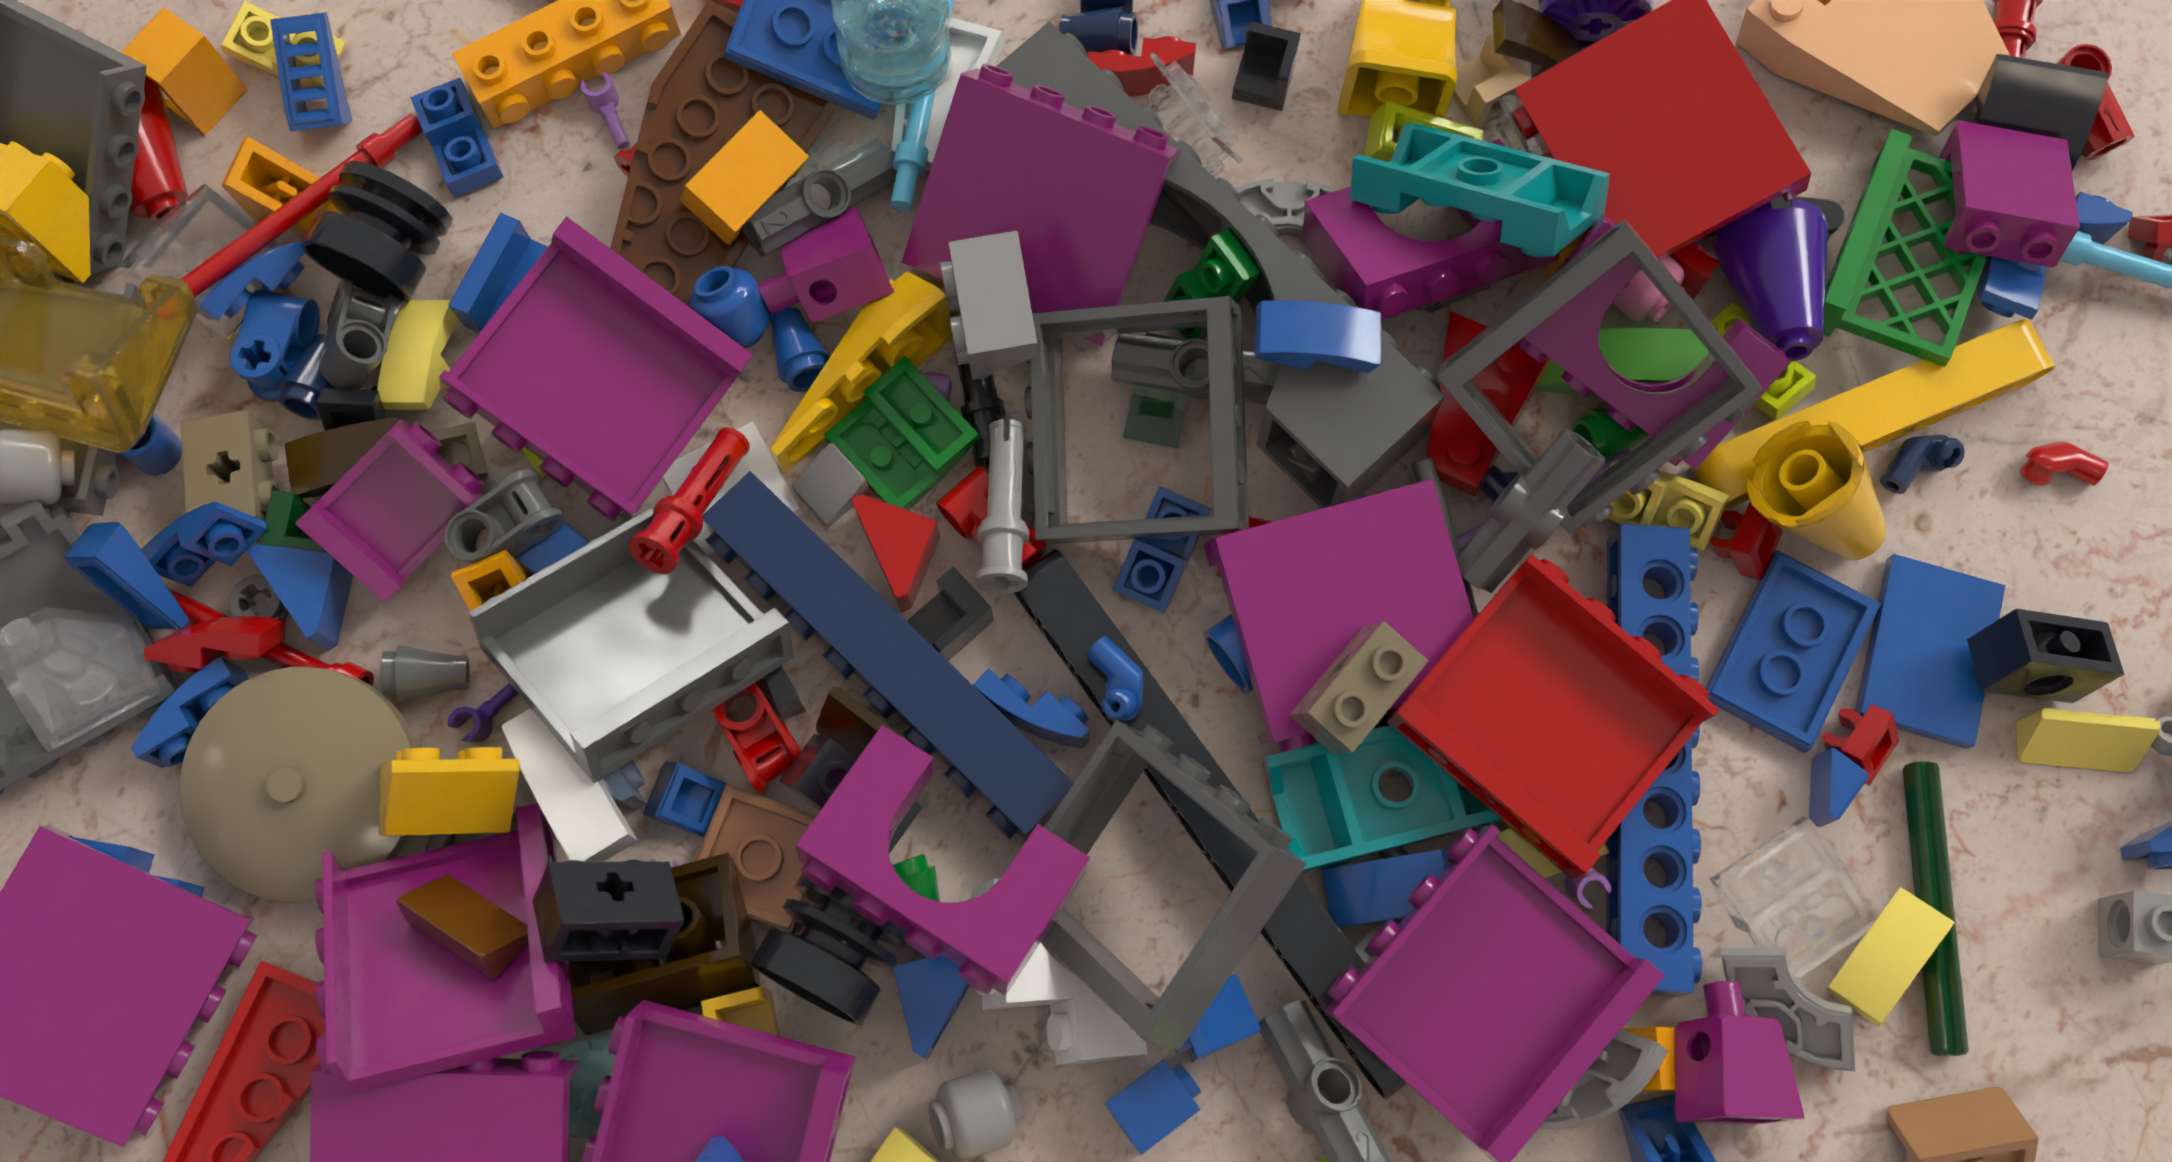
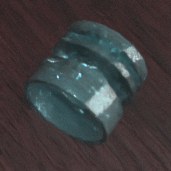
M831 0L841 71L850 86L868 100L887 105L913 103L932 94L946 78L952 60L948 0Z

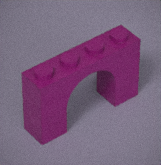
M1500 139L1489 142L1505 146ZM1351 186L1306 200L1304 204L1302 243L1336 290L1339 289L1348 294L1358 308L1381 312V320L1395 317L1401 313L1436 301L1446 300L1451 296L1484 285L1494 284L1499 280L1534 268H1541L1559 260L1560 251L1553 257H1534L1523 253L1520 247L1500 242L1502 220H1479L1472 216V212L1459 208L1456 209L1473 230L1450 240L1421 241L1394 232L1379 219L1370 205L1350 200Z
M1602 214L1554 274L1615 226L1616 223ZM1628 254L1519 340L1517 344L1537 361L1543 363L1549 357L1565 369L1561 378L1581 395L1588 397L1593 391L1610 405L1605 411L1625 429L1632 432L1638 425L1649 435L1653 436L1729 379L1730 376L1710 352L1694 369L1684 376L1669 382L1656 384L1631 380L1618 373L1607 362L1599 346V330L1602 319L1611 303L1641 269ZM1740 318L1722 336L1754 374L1763 388V391L1755 396L1757 400L1790 364L1784 352ZM1754 404L1743 411L1744 415ZM1725 419L1705 433L1709 438L1696 452L1684 459H1679L1675 455L1668 462L1677 466L1683 460L1696 470L1740 419L1732 423H1728Z
M882 725L797 842L798 860L803 864L800 871L811 882L826 891L831 892L837 886L854 897L853 907L872 922L884 925L888 919L906 931L908 934L904 938L905 941L924 956L936 960L939 954L960 966L961 968L957 974L976 990L989 994L992 989H995L1006 996L1086 874L1090 857L1037 824L1001 879L984 894L963 902L945 903L930 900L915 893L900 879L894 870L889 857V846L898 825L933 777L934 758Z

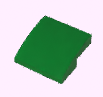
M904 356L865 389L863 393L866 399L828 430L824 436L827 442H832L866 479L869 488L882 502L909 511L946 476L980 437L975 429L911 361Z

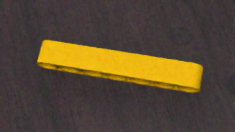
M2021 319L1955 346L1951 359L1945 367L1927 360L1916 362L1720 443L1696 470L1692 467L1691 469L1700 484L1730 495L1723 510L1725 511L1750 501L1746 490L1747 478L1752 481L1753 473L1757 466L1753 459L1757 451L1775 433L1794 423L1809 421L1812 426L1829 425L1827 421L1838 423L1856 438L1863 453L2023 387L2048 374L2056 368V365L2029 319Z

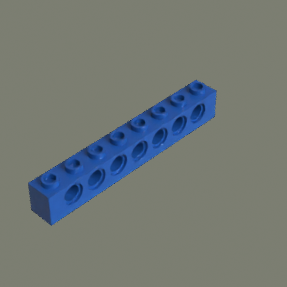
M1620 524L1607 539V607L1615 615L1616 620L1614 622L1632 637L1640 636L1643 638V633H1651L1659 637L1665 648L1661 661L1676 674H1684L1699 681V663L1696 657H1691V636H1694L1697 631L1699 611L1697 603L1690 602V581L1695 579L1698 569L1697 549L1690 547V528ZM1648 578L1658 582L1663 588L1664 599L1659 600L1649 596L1644 590L1643 579ZM1700 726L1606 840V845L1610 851L1609 854H1606V879L1611 885V892H1606V933L1635 958H1646L1665 975L1650 995L1678 997L1694 993V983H1699L1702 974L1701 951L1698 947H1693V923H1698L1702 908L1700 890L1697 887H1693V864H1697L1700 858L1701 837L1699 830L1692 828V806L1697 805L1700 796V776L1697 771H1692V748H1696L1698 744ZM1645 801L1655 802L1663 809L1666 817L1663 828H1656L1645 819L1643 813ZM1647 858L1656 860L1663 866L1666 873V881L1662 888L1655 887L1647 881L1643 872L1644 862ZM1648 917L1657 919L1665 928L1666 941L1662 948L1650 944L1644 935L1643 927Z

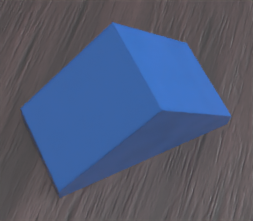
M254 544L247 549V553L306 638L327 652L337 646L353 575L327 552Z
M939 954L936 960L924 958L893 967L913 1052L927 1060L970 988V985L957 974L961 967Z
M1675 1094L1627 1104L1619 1109L1632 1162H1716L1694 1123L1677 1122Z

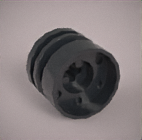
M346 162L339 174V181L342 184L332 186L329 191V200L341 213L328 210L318 211L301 241V249L309 258L341 280L345 278L352 281L353 286L382 298H386L388 295L399 297V304L403 302L409 303L426 271V266L413 252L423 255L436 254L440 245L437 237L447 234L453 218L447 209L431 195L394 173L364 162Z
M801 874L795 887L803 896L813 902L815 906L812 907L795 899H787L783 908L794 921L802 926L799 934L795 935L785 930L770 928L750 964L761 974L800 998L847 1022L862 1026L881 990L861 970L866 962L877 967L893 969L897 963L896 957L878 944L877 941L880 940L896 947L905 948L907 942L904 938L908 933L888 919L884 925L872 922L853 907L854 897L837 886L831 892L826 891Z

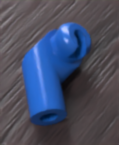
M1103 636L1090 648L1086 658L1107 676L1105 699L1102 700L1104 713L1111 720L1128 721L1138 714L1142 706L1144 675L1137 664L1107 636Z

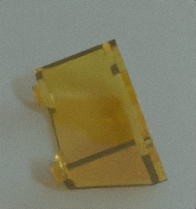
M0 234V421L33 430H49L58 437L113 452L125 453L130 451L145 434L198 312L193 293L187 281L171 276L152 274L146 277L138 287L140 301L56 280L48 265V257L40 247L28 240H18Z

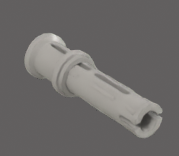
M1004 419L992 422L989 426L990 461L987 518L981 522L977 531V538L983 543L982 568L976 572L975 584L982 590L992 593H1014L1025 589L1028 584V575L1022 570L1023 545L1028 543L1029 529L1026 523L1021 520L1022 470L1026 427L1020 421L1009 419V440L1005 441Z

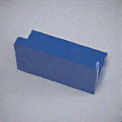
M500 212L448 305L464 327L480 333L548 246L532 240L520 220Z

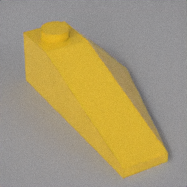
M905 272L897 280H890L894 289L893 293L866 303L770 447L777 466L784 474L826 442L824 434L866 399L863 391L904 356L917 368L953 339L947 298L940 288L909 272Z

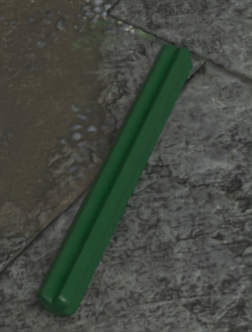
M1912 762L1904 766L1903 780L1915 896L1955 922L1940 768L1934 762ZM1955 922L1922 968L1930 1050L1933 1055L1963 1056L1969 1051Z

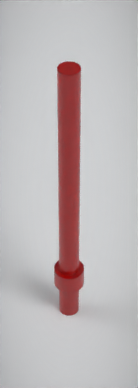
M410 113L379 135L374 132L356 145V153L147 303L150 309L159 319L164 321L329 200V191L332 186L342 184L339 181V174L346 162L359 161L379 168L385 167L395 159L394 152L423 132L419 119Z

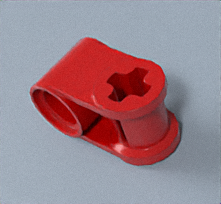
M755 683L712 709L717 722L734 749V756L758 795L767 791L766 784L784 774L802 751L785 722L780 721L769 700ZM742 696L755 698L756 710L751 718L744 722H733L729 719V707L735 699Z

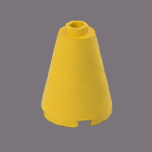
M1809 421L1798 422L1775 433L1757 451L1753 459L1757 466L1753 473L1752 481L1747 478L1746 490L1752 506L1769 522L1843 559L1859 560L1877 551L1885 540L1887 528L1863 451L1856 438L1838 423L1827 421L1829 425L1814 426Z

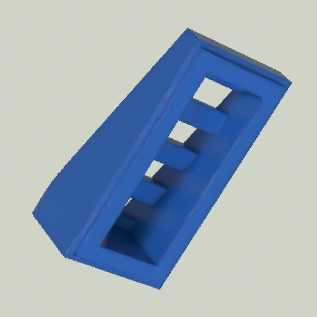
M327 12L270 19L289 130L298 131L338 126L351 121L352 116ZM316 32L317 42L291 45L289 34ZM319 53L321 64L296 66L294 56ZM323 76L324 86L302 89L301 78ZM326 98L327 109L307 111L305 101Z
M121 523L90 524L63 557L66 559L65 562L147 629H183L189 619L133 537Z

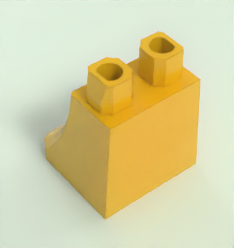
M1407 0L1361 1L1337 108L1338 114L1371 118L1372 114L1388 100L1445 118L1457 82L1455 60L1456 8L1450 7V0H1418V2Z

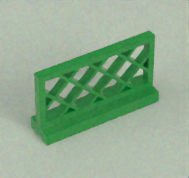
M1891 129L1873 162L1825 286L1823 335L1830 337L1834 329L1838 328L1945 367L1951 359L1987 256L1968 252L1956 257L1952 249L1945 247L1944 236L1954 220L1937 225L1925 205L1945 198L1956 215L1951 162L1908 148L1912 136ZM1913 169L1931 175L1938 188L1918 195L1907 177L1909 170ZM1901 194L1904 200L1898 202ZM1911 210L1923 231L1902 238L1891 218ZM1885 236L1888 243L1882 244V241ZM1930 241L1942 262L1921 269L1909 248ZM1895 253L1907 274L1885 281L1875 264V260ZM1969 265L1968 270L1966 272L1963 267ZM1949 272L1960 292L1958 295L1940 301L1928 279ZM1869 280L1872 286L1865 288L1866 283ZM1914 284L1926 306L1904 313L1892 291ZM1879 297L1891 318L1875 322L1855 315L1859 303ZM1953 309L1950 317L1947 310ZM1933 316L1944 334L1941 344L1939 345L1920 338L1911 323Z

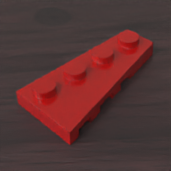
M260 961L163 1162H254L311 1090V1071L320 1065L317 1055L318 1036L325 1035V1018L322 1017L317 1004L316 981L270 962Z

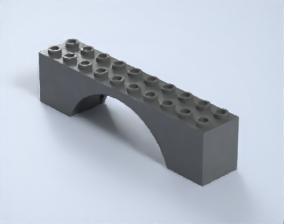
M1049 21L997 65V67L1005 69L1014 75L1012 82L1030 90H1032L1035 84L1055 89L1066 96L1065 104L1083 111L1086 105L1099 107L1117 116L1115 124L1135 132L1137 126H1144L1169 137L1167 145L1180 149L1181 153L1179 158L1170 165L1149 224L1164 228L1186 239L1202 251L1205 250L1212 236L1229 229L1260 271L1259 276L1244 295L1255 316L1256 306L1261 301H1313L1357 307L1348 294L1339 289L1334 291L1319 277L1318 269L1310 258L1301 252L1294 253L1279 239L1277 229L1266 217L1260 214L1255 216L1240 202L1237 191L1227 180L1221 177L1217 179L1213 177L1202 166L1198 154L1188 143L1184 141L1176 142L1163 129L1161 120L1150 107L1144 104L1138 106L1125 93L1121 81L1113 72L1108 69L1101 71L1088 58L1085 48L1075 36L1070 33L1063 35ZM1382 328L1381 364L1369 374L1317 361L1308 370L1278 363L1274 387L1265 407L1256 445L1321 509L1356 500L1362 496L1427 435L1445 398V395L1440 391L1441 388L1436 378L1421 366L1415 368L1399 353L1400 349L1394 338Z

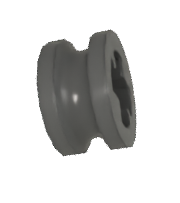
M254 575L244 578L236 584L231 592L229 605L234 616H265L286 619L289 615L288 610L264 576ZM260 592L269 598L272 597L271 602H264L269 608L261 615L249 609V605H256V602L252 599Z

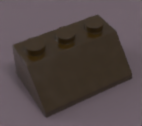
M728 852L671 868L684 923L666 959L568 961L574 1021L586 1036L613 1029L620 1016L626 1017L642 1000L685 1010L700 1006L703 1000L760 987L759 971L750 964L756 954L755 937L733 861Z

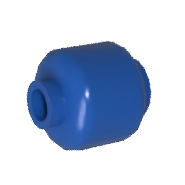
M728 266L715 267L700 276L695 283L694 291L689 301L692 310L745 349L752 347L760 341L772 317L755 278L746 270L730 268Z

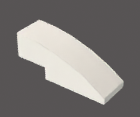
M531 708L501 726L515 758L519 759V766L569 860L605 862L638 841L612 798L613 793L605 779L602 778L593 783Z

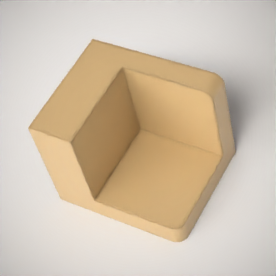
M1492 33L1486 37L1480 56L1456 68L1457 82L1453 96L1473 126L1478 128L1515 109L1517 105L1514 88L1530 80V77L1516 58L1494 52V34Z

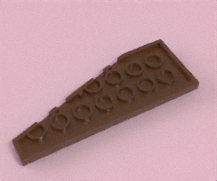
M711 0L706 3L651 85L610 247L611 250L688 307H690L689 301L694 291L695 283L700 276L715 267L728 266L733 268L749 244V241L741 228L738 237L730 245H727L680 201L685 185L759 110L807 154L838 107L834 103L723 58L737 18ZM790 177L776 193L785 189V187L787 186L792 177Z

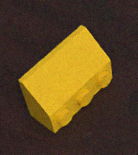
M11 141L8 145L0 143V251L19 256V260L84 283L91 275L89 197L72 181L75 173L68 165L50 153L45 152L42 156H38L16 142Z

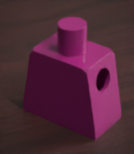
M856 206L785 244L780 249L786 272L758 284L761 295L772 315L801 302L811 322L824 320L894 292L879 252Z
M1723 981L1704 984L1703 990L1707 1017L1679 1022L1674 1029L1675 1107L1677 1122L1760 1125L1804 1119L1803 1107L1781 1024L1775 1018L1745 1016L1740 982Z

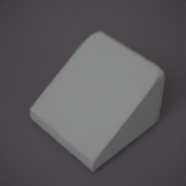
M832 442L820 451L792 484V488L827 527H830L854 507L851 498L861 494L867 496L871 493L866 479Z

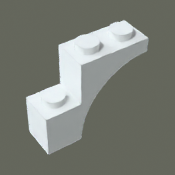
M1001 878L989 880L972 888V897L969 900L987 892ZM1042 943L1039 944L1006 996L995 989H992L989 994L976 990L979 995H982L983 1010L1050 1005L1051 1015L1047 1021V1039L1050 1048L1055 1051L1056 1066L1120 1060L1147 1054L1146 1041L1128 1026L1085 982L1062 966L1045 949Z

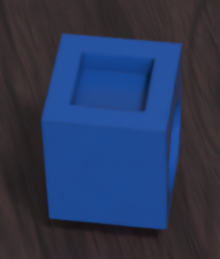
M1163 1059L1104 1105L1139 1154L1142 1155L1201 1110L1194 1101V1098L1201 1093V1090L1180 1062L1173 1068H1170L1165 1059Z

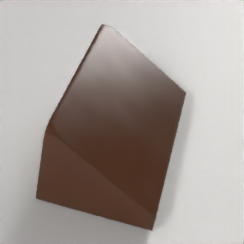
M449 874L413 889L396 900L399 909L409 924L493 981L529 944L526 924Z

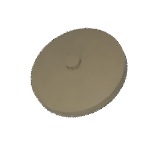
M288 667L259 674L242 682L222 696L202 718L190 739L180 776V800L186 828L195 847L207 864L233 886L246 893L272 901L316 900L314 890L315 879L323 877L322 852L332 850L344 871L392 860L404 845L409 835L379 836L380 764L395 760V751H402L404 748H418L410 727L394 704L373 686L358 678L330 669L313 667Z

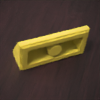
M2042 708L2016 721L2018 761L2029 764L2128 773L2139 765L2160 731V721H2156L2154 718Z

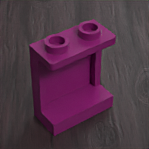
M1958 120L1938 157L1951 162L1956 209L1955 219L1945 235V247L2045 267H2055L2080 228L2067 140Z
M402 419L295 523L384 603L445 542V529L448 522L455 514L463 511L483 497L484 494L480 490L485 486L484 482L468 466L462 462H458L453 466L439 454L437 450L442 445L428 429L416 421L409 426Z

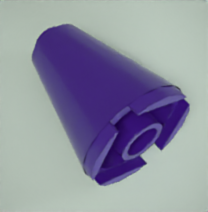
M1790 199L1791 208L1772 209L1771 201L1719 228L1717 230L1718 240L1716 244L1713 243L1715 259L1719 261L1718 265L1752 328L1784 352L1790 362L1808 357L1823 340L1828 240L1827 222L1821 210L1816 205L1803 200Z

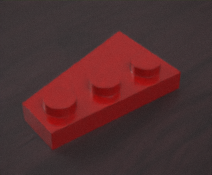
M1450 311L1442 363L1488 326ZM1516 343L1472 379L1514 428L1548 368L1550 358L1547 357L1541 363L1527 354ZM1439 380L1440 391L1445 395V398L1432 423L1427 458H1433L1441 482L1476 497L1500 451Z

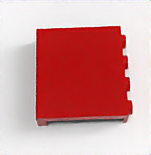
M1671 0L1514 88L1517 108L1511 111V115L1525 141L1534 137L1543 152L1540 156L1610 173L1604 215L1616 224L1625 218L1659 260L1780 195L1783 196L1785 201H1788L1807 191L1812 174L1707 0Z
M1531 554L1399 706L1387 723L1572 879L1587 874L1600 858L1601 854L1597 851L1698 727L1704 721L1714 717L1720 709L1708 700V691L1698 681L1684 674L1678 675L1661 661L1662 654L1652 643L1640 636L1632 637L1614 622L1616 620L1615 615L1606 605L1595 598L1588 597L1586 599L1568 584V576L1560 567L1546 559L1540 561Z

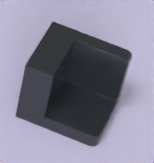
M1249 22L1244 51L1233 87L1232 99L1283 111L1295 67L1301 33L1257 22Z
M954 566L936 580L939 593L908 619V623L947 661L994 622L992 607Z

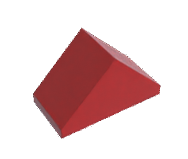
M862 494L851 498L857 517L901 613L911 609L940 539L937 521Z

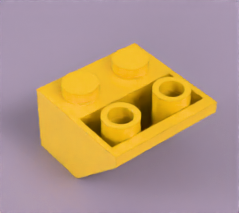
M500 747L465 748V750L457 751V759L440 760V748H404L402 751H395V760L380 764L379 836L510 832L519 776V759H503V748Z

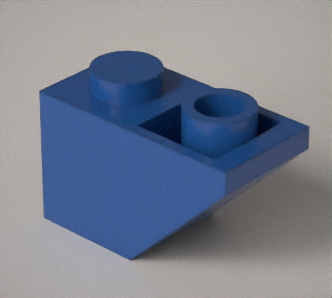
M1237 974L1231 975L1181 1049L1175 1050L1177 1055L1187 1051L1191 1062H1195L1262 1031Z

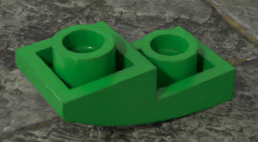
M1228 229L1211 237L1195 268L1177 275L1163 302L1229 296L1238 304L1253 285L1260 271ZM1207 327L1177 329L1181 331L1186 340L1196 338L1204 340L1207 337Z

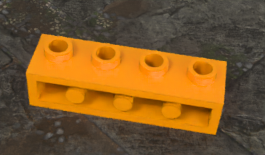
M557 0L451 54L493 128L496 129L505 123H514L523 119L529 111L553 99H562L569 96L580 86L583 79L587 83L601 76L603 71L609 75L613 74L626 62L646 52H654L664 48L672 39L680 36L681 32L668 0Z

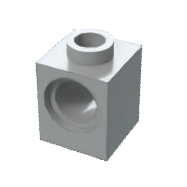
M2133 890L2098 898L2099 957L2157 965L2172 962V895Z

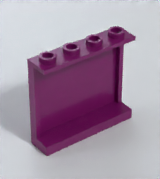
M982 64L981 69L976 68L960 73L901 263L943 280L940 262L951 261L949 242L1018 231L1032 314L1120 306L1171 163L1179 158L1181 150L1167 145L1169 137L1157 130L1137 126L1135 132L1115 124L1117 116L1105 109L1086 105L1083 111L1065 104L1066 96L1055 89L1035 84L1032 90L1015 84L1012 82L1014 75L1000 67ZM1113 335L1082 338L1102 346Z
M566 216L554 231L551 244L449 372L444 370L441 373L439 381L440 387L446 391L442 399L457 412L469 419H472L476 413L495 426L491 434L498 441L516 453H520L525 447L543 460L539 468L555 482L564 487H568L573 482L589 493L591 496L588 498L587 503L606 518L615 521L620 515L625 520L630 521L746 367L753 354Z
M1433 479L1219 536L1203 545L1209 567L1218 565L1266 734L1258 736L1260 745L1278 742L1281 752L1315 743L1313 736L1289 715L1362 627L1385 621L1428 660L1422 670L1387 711L1389 719L1474 620Z
M538 803L516 808L518 830L349 870L343 871L332 850L322 852L323 877L315 879L314 890L317 905L323 914L324 928L317 929L315 932V943L318 957L324 965L325 980L317 982L316 998L320 1013L325 1018V1035L318 1036L317 1055L322 1071L325 1074L332 1073L346 1094L576 1038L568 961L544 962L532 903L548 862H557L554 833ZM449 874L526 924L529 944L493 981L409 924L399 909L396 900L413 889Z
M50 825L39 826L0 892V1096L121 1147L127 1144L134 1132L146 1136L164 1104V1101L154 1098L166 1075L178 1079L196 1046L185 1040L197 1019L209 1023L227 991L217 986L228 964L238 968L241 966L257 937L256 934L247 931L254 917L247 914L240 915L72 839V835Z
M1494 825L1480 828L1477 833L1469 827L1456 839L1446 852V855L1453 861L1438 878L1429 873L1414 888L1407 898V901L1413 908L1398 925L1390 919L1373 936L1367 945L1373 954L1360 970L1357 971L1352 966H1349L1336 979L1327 992L1334 1000L1325 1011L1493 1162H1511L1665 975L1646 958H1635L1502 842L1496 836L1500 831Z
M642 1000L626 1017L620 1016L613 1028L608 1048L610 1054L616 1055L612 1076L606 1075L604 1077L594 1106L595 1113L602 1114L598 1135L592 1134L590 1136L581 1162H694L710 1138L724 1136L745 1162L831 1161L856 1056Z
M532 1051L524 1053L521 1059L497 1057L351 1094H346L333 1074H325L319 1065L311 1071L310 1162H568L569 1080L579 1070L580 1060H560V1053L555 1051Z

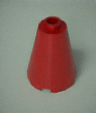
M145 76V100L141 108L137 140L139 149L135 158L130 210L137 217L150 218L153 222H160L170 219L182 211L181 205L187 200L188 193L163 91L155 82Z

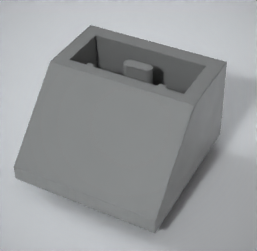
M1018 231L949 242L951 261L940 262L949 311L960 309L961 316L950 318L958 365L970 363L972 380L985 378L1037 357V338Z

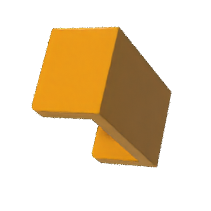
M165 7L121 51V53L147 65L146 77L155 82L168 96L165 99L166 107L205 136L248 90L207 38Z
M759 110L685 185L680 201L727 245H730L738 237L741 228L782 185L790 177L795 178L803 170L809 155Z

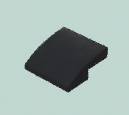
M1997 53L1975 97L1977 112L1971 123L2065 139L2068 142L2071 170L2073 171L2100 107L2108 81L2107 72Z

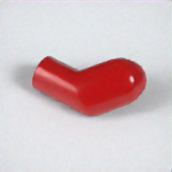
M2057 441L2032 448L2026 454V457L2029 459L2022 465L2020 474L2033 484L2046 486L2050 483L2054 472H2065L2095 486L2105 475L2109 462L2073 444Z

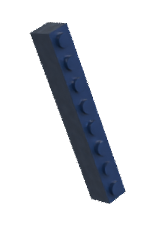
M751 471L702 515L703 522L711 533L705 539L710 548L727 564L736 558L749 571L744 580L764 601L768 602L775 596L789 610L783 617L804 640L807 641L814 634L828 648L822 656L844 679L847 680L854 673L868 687L862 695L878 713L887 719L894 712L909 727L903 733V736L911 744L929 755L933 752L936 753L950 767L944 773V776L963 796L969 799L976 793L991 807L985 816L1005 837L1011 839L1017 833L1026 841L1037 824L1043 827L1049 821L1074 782Z

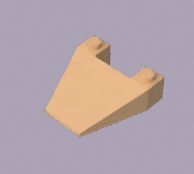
M1755 0L1745 11L1736 40L1737 45L1778 76L1936 137L1975 100L1996 54L2009 55L1983 0H1831L1827 5H1823L1818 0Z

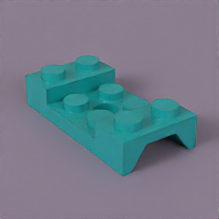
M1409 122L1403 126L1390 162L1360 154L1353 158L1350 200L1371 205V208L1378 213L1396 214L1402 212L1421 198L1422 202L1429 206H1451L1472 212V216L1479 220H1502L1500 242L1520 247L1523 253L1530 256L1553 257L1595 224L1602 214H1605L1610 173Z
M1391 725L1371 730L1353 753L1332 754L1321 743L1266 756L1262 764L1279 827L1292 838L1287 848L1306 863L1300 875L1349 863L1352 859L1458 832L1462 834L1469 827L1473 830H1478L1489 825L1505 823ZM1387 771H1396L1403 774L1410 784L1408 798L1401 802H1393L1386 799L1378 787L1380 775Z

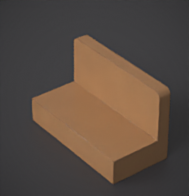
M2001 1087L1897 1104L1887 1108L1886 1119L1907 1150L1905 1162H2035L2039 1137Z

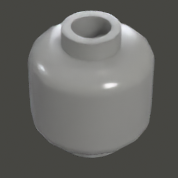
M26 429L0 430V504L22 505L30 501L39 500L42 505H53L61 497L62 485H75L74 451H61L60 438L55 432Z
M985 1069L942 1083L937 1091L936 1101L929 1104V1117L934 1136L941 1150L946 1151L950 1149L956 1157L969 1160L1010 1145L1015 1136V1121L1023 1118V1107L1015 1085L1013 1083L1004 1085L995 1072Z

